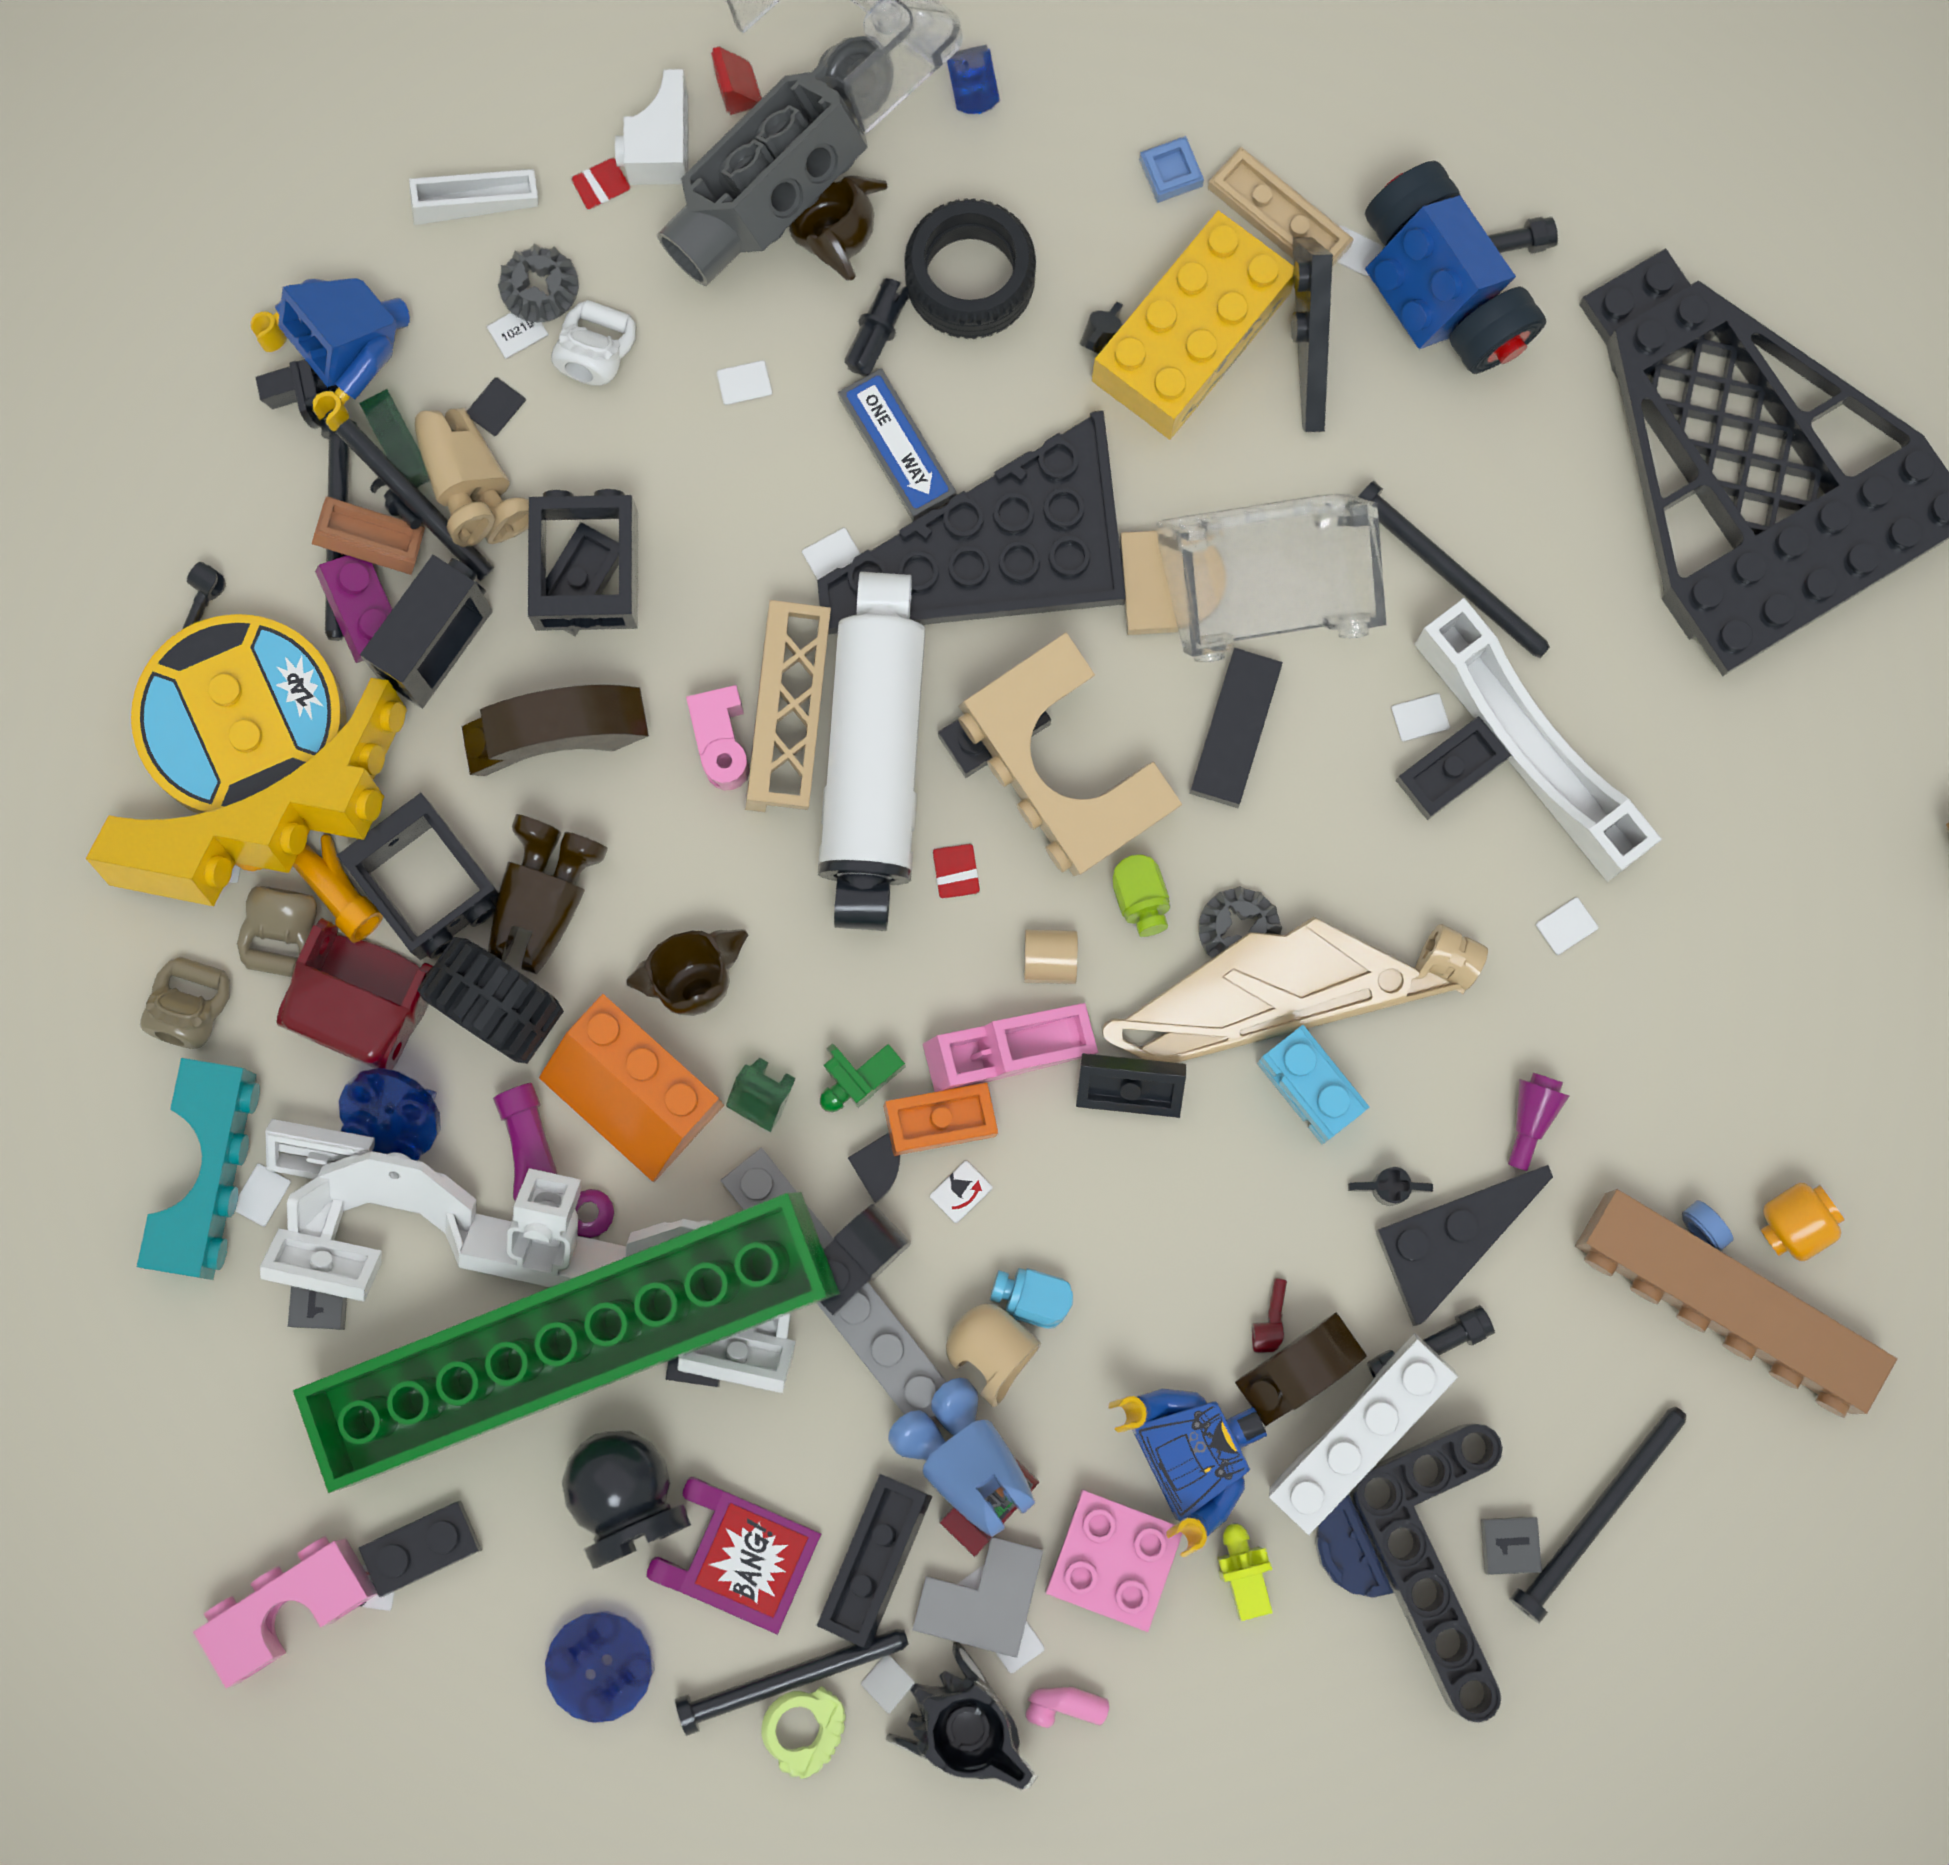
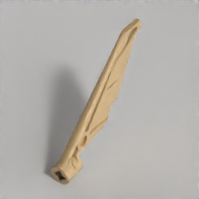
M1313 916L1286 935L1249 932L1128 1018H1112L1107 1021L1102 1027V1035L1108 1042L1144 1060L1178 1063L1289 1034L1302 1025L1308 1029L1453 990L1464 994L1465 990L1469 989L1480 975L1487 960L1488 948L1468 937L1464 938L1459 932L1440 924L1432 931L1425 942L1414 968ZM1122 1029L1166 1033L1144 1046L1138 1047L1123 1039Z

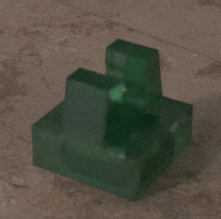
M759 1058L751 1066L745 1064L734 1081L726 1107L771 1132L782 1115L796 1078L786 1073L779 1083L764 1075L769 1062Z

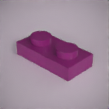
M347 555L319 564L315 573L355 663L364 661L360 656L361 652L390 614L392 608L372 563Z

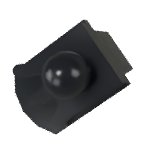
M305 359L290 362L289 367L255 377L260 401L271 409L297 402L299 412L310 428H320L321 422L333 411V409L330 410L321 420L315 414L313 400L316 395L325 391L335 392L338 386L327 387Z

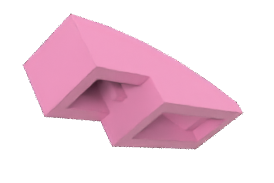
M1085 1003L992 1021L985 1026L937 1035L923 1043L935 1092L987 1083L1081 1059L1082 1053H1098Z

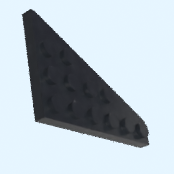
M1104 410L1093 411L1090 413L1089 418L1063 434L1057 433L1046 440L1042 447L1035 451L1026 452L995 471L994 476L968 492L963 491L951 498L947 505L940 509H933L900 529L898 535L871 551L869 549L856 556L849 565L844 568H837L817 580L819 605L831 608L828 634L838 633V624L841 619L857 615L860 572L912 575L910 619L922 625L1124 605L1126 595Z

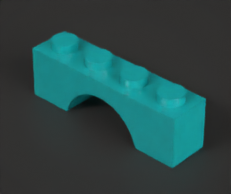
M181 1058L170 1110L187 1121L196 1133L202 1154L201 1169L193 1188L180 1202L166 1210L147 1215L137 1262L138 1268L214 1280L215 1271L222 1269L228 1248L227 1239L222 1238L226 1218H231L234 1215L238 1202V1188L233 1186L237 1165L242 1166L244 1164L249 1149V1136L244 1134L248 1113L253 1114L255 1112L260 1096L259 1083H255V1073L240 1067Z

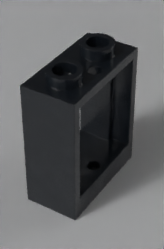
M616 489L597 490L594 492V496H574L573 493L565 490H549L543 493V497H529L528 617L536 631L638 629V511L632 495H625L624 492ZM619 519V594L546 596V520Z
M433 554L360 654L378 679L389 680L397 693L421 709L430 700L493 612L484 597L486 590L475 581L478 577L475 572L457 559L452 558L447 564Z
M419 793L368 831L364 840L357 839L337 854L338 858L401 941L420 961L427 955L431 959L438 957L447 948L455 934L469 924L472 927H476L494 915L495 904L499 894L498 890L422 793ZM430 828H433L480 891L418 936L372 876L371 872Z

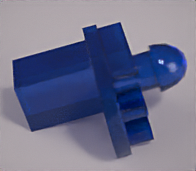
M987 45L949 52V57H946L957 110L967 114H981L991 110L1000 101L990 48H987Z

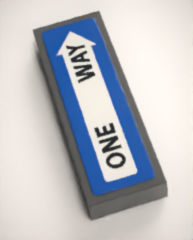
M882 368L838 392L840 401L913 521L931 510L938 509L947 504L951 498L957 495L955 488Z

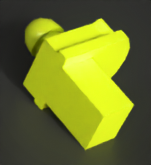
M1232 1523L1223 1532V1544L1227 1545L1229 1554L1217 1557L1220 1571H1218L1219 1577L1222 1581L1230 1583L1239 1620L1245 1621L1271 1614L1273 1611L1262 1574L1272 1570L1266 1548L1259 1546L1249 1548L1247 1540L1250 1538L1247 1530L1240 1524Z

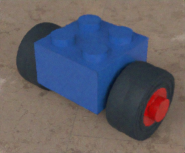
M1428 161L1399 174L1369 203L1365 210L1366 219L1372 229L1376 231L1378 238L1385 247L1368 264L1365 270L1418 349L1449 339L1451 346L1461 357L1466 368L1472 374H1478L1499 364H1506L1518 357L1545 327L1547 323L1545 315L1524 287H1515L1499 294L1516 276L1461 197L1455 183L1449 178L1448 173L1438 161Z

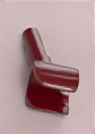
M1274 1279L1268 1311V1322L1252 1323V1347L1256 1353L1275 1352L1279 1349L1284 1339V1329L1281 1322L1287 1281L1284 1279Z

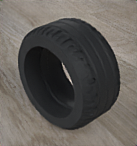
M965 198L964 201L959 199L953 202L950 201L947 202V205L942 204L938 208L933 209L931 213L926 214L917 224L908 240L904 264L905 283L908 288L909 299L921 318L929 325H932L934 329L943 334L946 332L948 336L956 338H985L986 336H992L995 332L999 333L1008 328L1027 308L1035 286V248L1025 226L1021 224V221L1012 212L1009 213L1006 208L1001 207L999 204L993 205V202H987L983 199L976 201V198ZM966 239L981 240L992 244L1005 254L1012 265L1013 273L1008 282L999 291L988 297L974 300L960 299L943 292L930 278L928 266L933 257L942 248L953 242Z

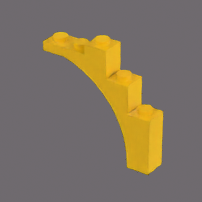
M370 678L351 719L327 745L290 775L239 802L192 816L140 820L108 815L85 859L109 886L214 907L222 889L229 883L236 863L289 873L298 854L305 848L310 830L364 840L372 822L378 818L384 800V795L373 780L383 768L385 755L396 733L403 727L407 708L389 680Z

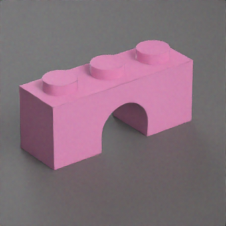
M325 1536L313 1542L297 1553L301 1563L285 1573L282 1572L280 1566L270 1570L251 1583L255 1592L237 1603L233 1596L229 1597L204 1613L208 1622L193 1631L225 1688L240 1684L286 1654L275 1632L276 1615L286 1602L297 1601L305 1605L312 1612L319 1626L323 1627L336 1622L377 1595L373 1583L347 1539L329 1543Z

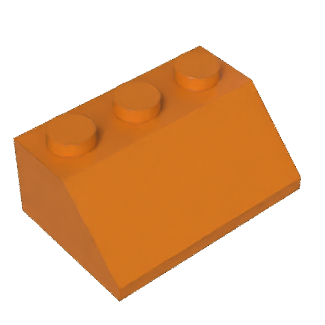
M604 994L567 1031L539 1076L542 1082L652 1182H655L724 1107L722 1101Z

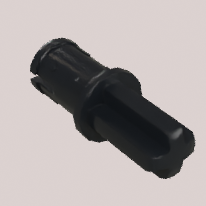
M889 278L883 279L868 313L860 316L858 320L860 329L844 359L848 370L868 376L872 372L886 342L893 340L896 330L894 326L910 297L906 286L902 287L900 293H896L901 282Z

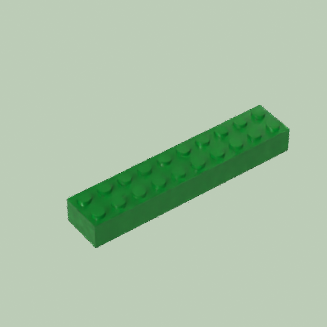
M790 1192L292 1391L327 1492L331 1493L364 1482L840 1293L802 1192Z

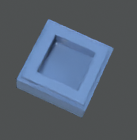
M1186 136L1140 152L1139 161L1157 203L1203 187L1204 178Z

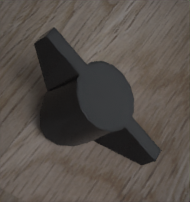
M1116 302L1109 312L1095 311L1091 313L1080 345L1099 354L1122 327V322L1118 316L1123 304Z
M1390 1167L1377 1174L1373 1182L1348 1183V1191L1372 1192L1375 1199L1382 1205L1394 1206L1407 1200L1411 1192H1433V1184L1411 1182V1178L1405 1170L1399 1167Z

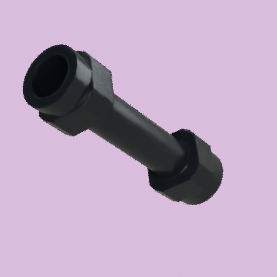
M1552 217L1528 219L1524 228L1488 235L1500 253L1528 248L1529 253L1533 254L1546 251L1547 248L1556 247L1558 243L1557 227Z
M1478 1305L1455 1316V1324L1423 1339V1341L1438 1355H1441L1465 1342L1473 1346L1495 1334V1330L1484 1308ZM1388 1350L1367 1362L1373 1378L1395 1354L1393 1350Z

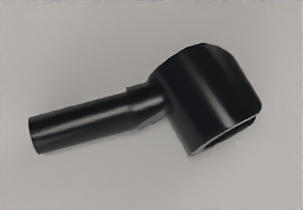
M203 562L195 564L187 576V583L196 589L198 593L193 599L194 602L182 629L199 622L209 601L216 599L226 586L223 575Z

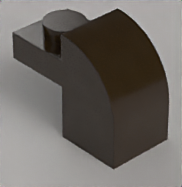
M1335 1312L1297 1337L1280 1352L1244 1374L1235 1384L1251 1407L1256 1410L1260 1420L1266 1427L1289 1411L1296 1410L1323 1392L1356 1367L1367 1355L1341 1317Z

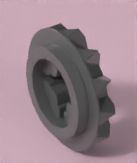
M533 244L531 249L522 252L514 250L512 259L506 265H501L498 288L503 303L512 314L522 320L539 323L554 320L570 309L577 297L579 281L570 258L567 259L555 246L552 249H547ZM531 270L532 273L535 272L539 277L549 275L545 279L549 296L535 286L527 289L530 285L527 271Z
M1241 886L1220 891L1205 905L1199 919V938L1204 950L1211 958H1214L1242 938L1240 935L1221 938L1232 925L1229 909L1232 910L1234 915L1237 914L1241 920L1258 917V920L1255 921L1248 932L1281 935L1282 930L1277 907L1272 905L1262 892L1244 889Z

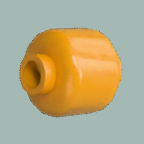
M1798 1183L1764 1206L1763 1214L1768 1225L1760 1231L1778 1256L1788 1251L1794 1259L1804 1262L1840 1239L1841 1229L1838 1224L1845 1219L1821 1185L1813 1189L1806 1183Z

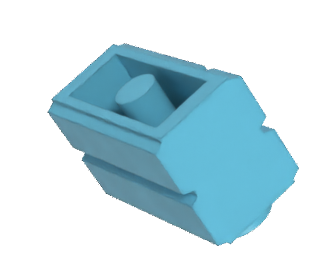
M1304 1025L1300 1026L1268 1051L1257 1062V1065L1301 1120L1310 1122L1309 1130L1322 1145L1370 1108Z

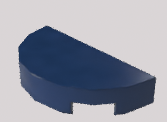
M1348 1494L1317 1527L1315 1545L1320 1565L1332 1582L1352 1594L1372 1598L1392 1594L1394 1592Z

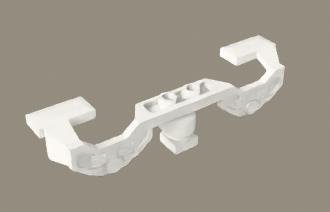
M371 1151L360 1156L354 1154L323 1165L315 1179L290 1194L287 1201L288 1230L278 1229L260 1265V1279L365 1302L381 1266L382 1251L339 1242L334 1239L343 1211L366 1203L421 1214L446 1234L459 1268L546 1287L555 1286L714 1221L703 1220L696 1222L682 1219L673 1223L662 1222L631 1232L626 1246L577 1236L578 1215L575 1207L580 1196L581 1179L529 1168L514 1204L512 1221L476 1214V1199L448 1176L435 1172L424 1162L411 1160L408 1156L401 1153H390L387 1155ZM791 1313L679 1357L678 1371L783 1393L796 1342L788 1340Z

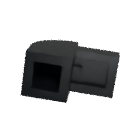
M875 1204L870 1205L856 1216L824 1249L840 1294L820 1301V1303L833 1316L871 1279L875 1280L911 1245V1242Z

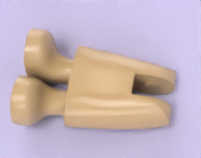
M465 408L450 409L446 412L445 417L438 410L419 412L415 417V433L437 502L449 508L451 516L448 519L446 528L453 542L459 546L466 547L474 546L486 538L487 543L496 544L526 531L529 521V500L525 498H511L503 501L500 496L506 492L510 482Z

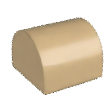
M1025 930L1024 983L1076 984L1077 931Z

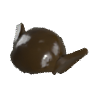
M852 175L843 177L838 182H833L820 194L815 204L805 209L789 225L792 239L796 244L816 255L821 261L833 268L846 281L854 280L856 275L849 258L858 254L866 246L873 233L874 210L867 194L887 190V182L885 180Z
M737 929L717 930L710 934L703 931H688L675 934L658 944L651 951L647 960L639 963L637 968L626 979L627 986L642 992L647 997L660 999L663 1005L672 1013L688 1016L706 1013L715 1008L726 996L730 983L729 969L737 960L740 950L748 937V933L746 930Z

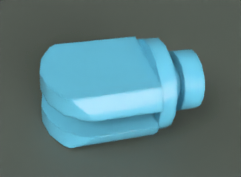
M1018 1268L1014 1280L1008 1278L1009 1273L998 1270L992 1287L990 1301L1000 1303L1001 1299L1007 1300L1005 1310L1016 1320L1045 1329L1056 1328L1063 1322L1073 1304V1293L1067 1281L1030 1268L1026 1270Z

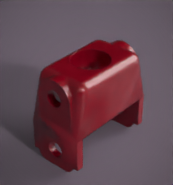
M321 918L316 925H313L296 961L290 986L278 1010L276 1023L278 1026L303 1038L388 1073L397 1064L409 1037L427 1010L429 1004L422 999L417 989L433 965L424 963L420 968L408 959L378 945L363 940L353 943L348 937L338 936V927L332 922Z

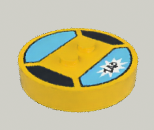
M246 614L221 615L208 618L182 629L168 639L154 653L144 667L134 691L131 708V727L134 744L144 767L165 792L182 806L197 814L213 811L239 802L290 775L327 745L347 723L346 706L340 685L319 651L306 638L290 627L265 617Z

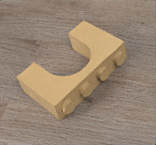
M1066 632L961 703L958 707L964 715L959 717L958 720L974 744L982 741L993 758L987 761L1001 785L1006 787L1011 784L1022 801L1017 803L1016 806L1026 823L1033 830L1040 826L1051 843L1045 849L1056 867L1062 873L1069 869L1073 876H1077L1173 812L1182 803L1154 762L1143 766L1104 794L1092 799H1072L1060 795L1048 787L1039 777L1033 765L1030 746L1035 724L1047 708L1095 676Z

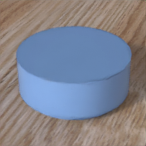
M1697 1200L1682 1212V1220L1690 1233L1719 1251H1722L1734 1240L1725 1222L1704 1202Z

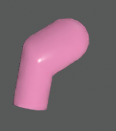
M1074 1687L1037 1689L1027 1699L1031 1703L1026 1711V1718L1033 1724L1049 1728L1054 1724L1057 1711L1096 1725H1102L1108 1715L1109 1701L1106 1698Z

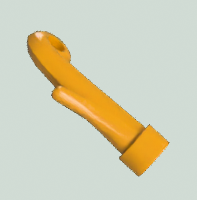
M324 834L320 840L322 857L306 844L304 850L298 854L293 867L335 917V925L351 942L356 943L369 936L381 923L383 916L376 906L366 896H362L351 883L337 856L332 837ZM236 863L238 867L247 871H257L263 869L259 867Z

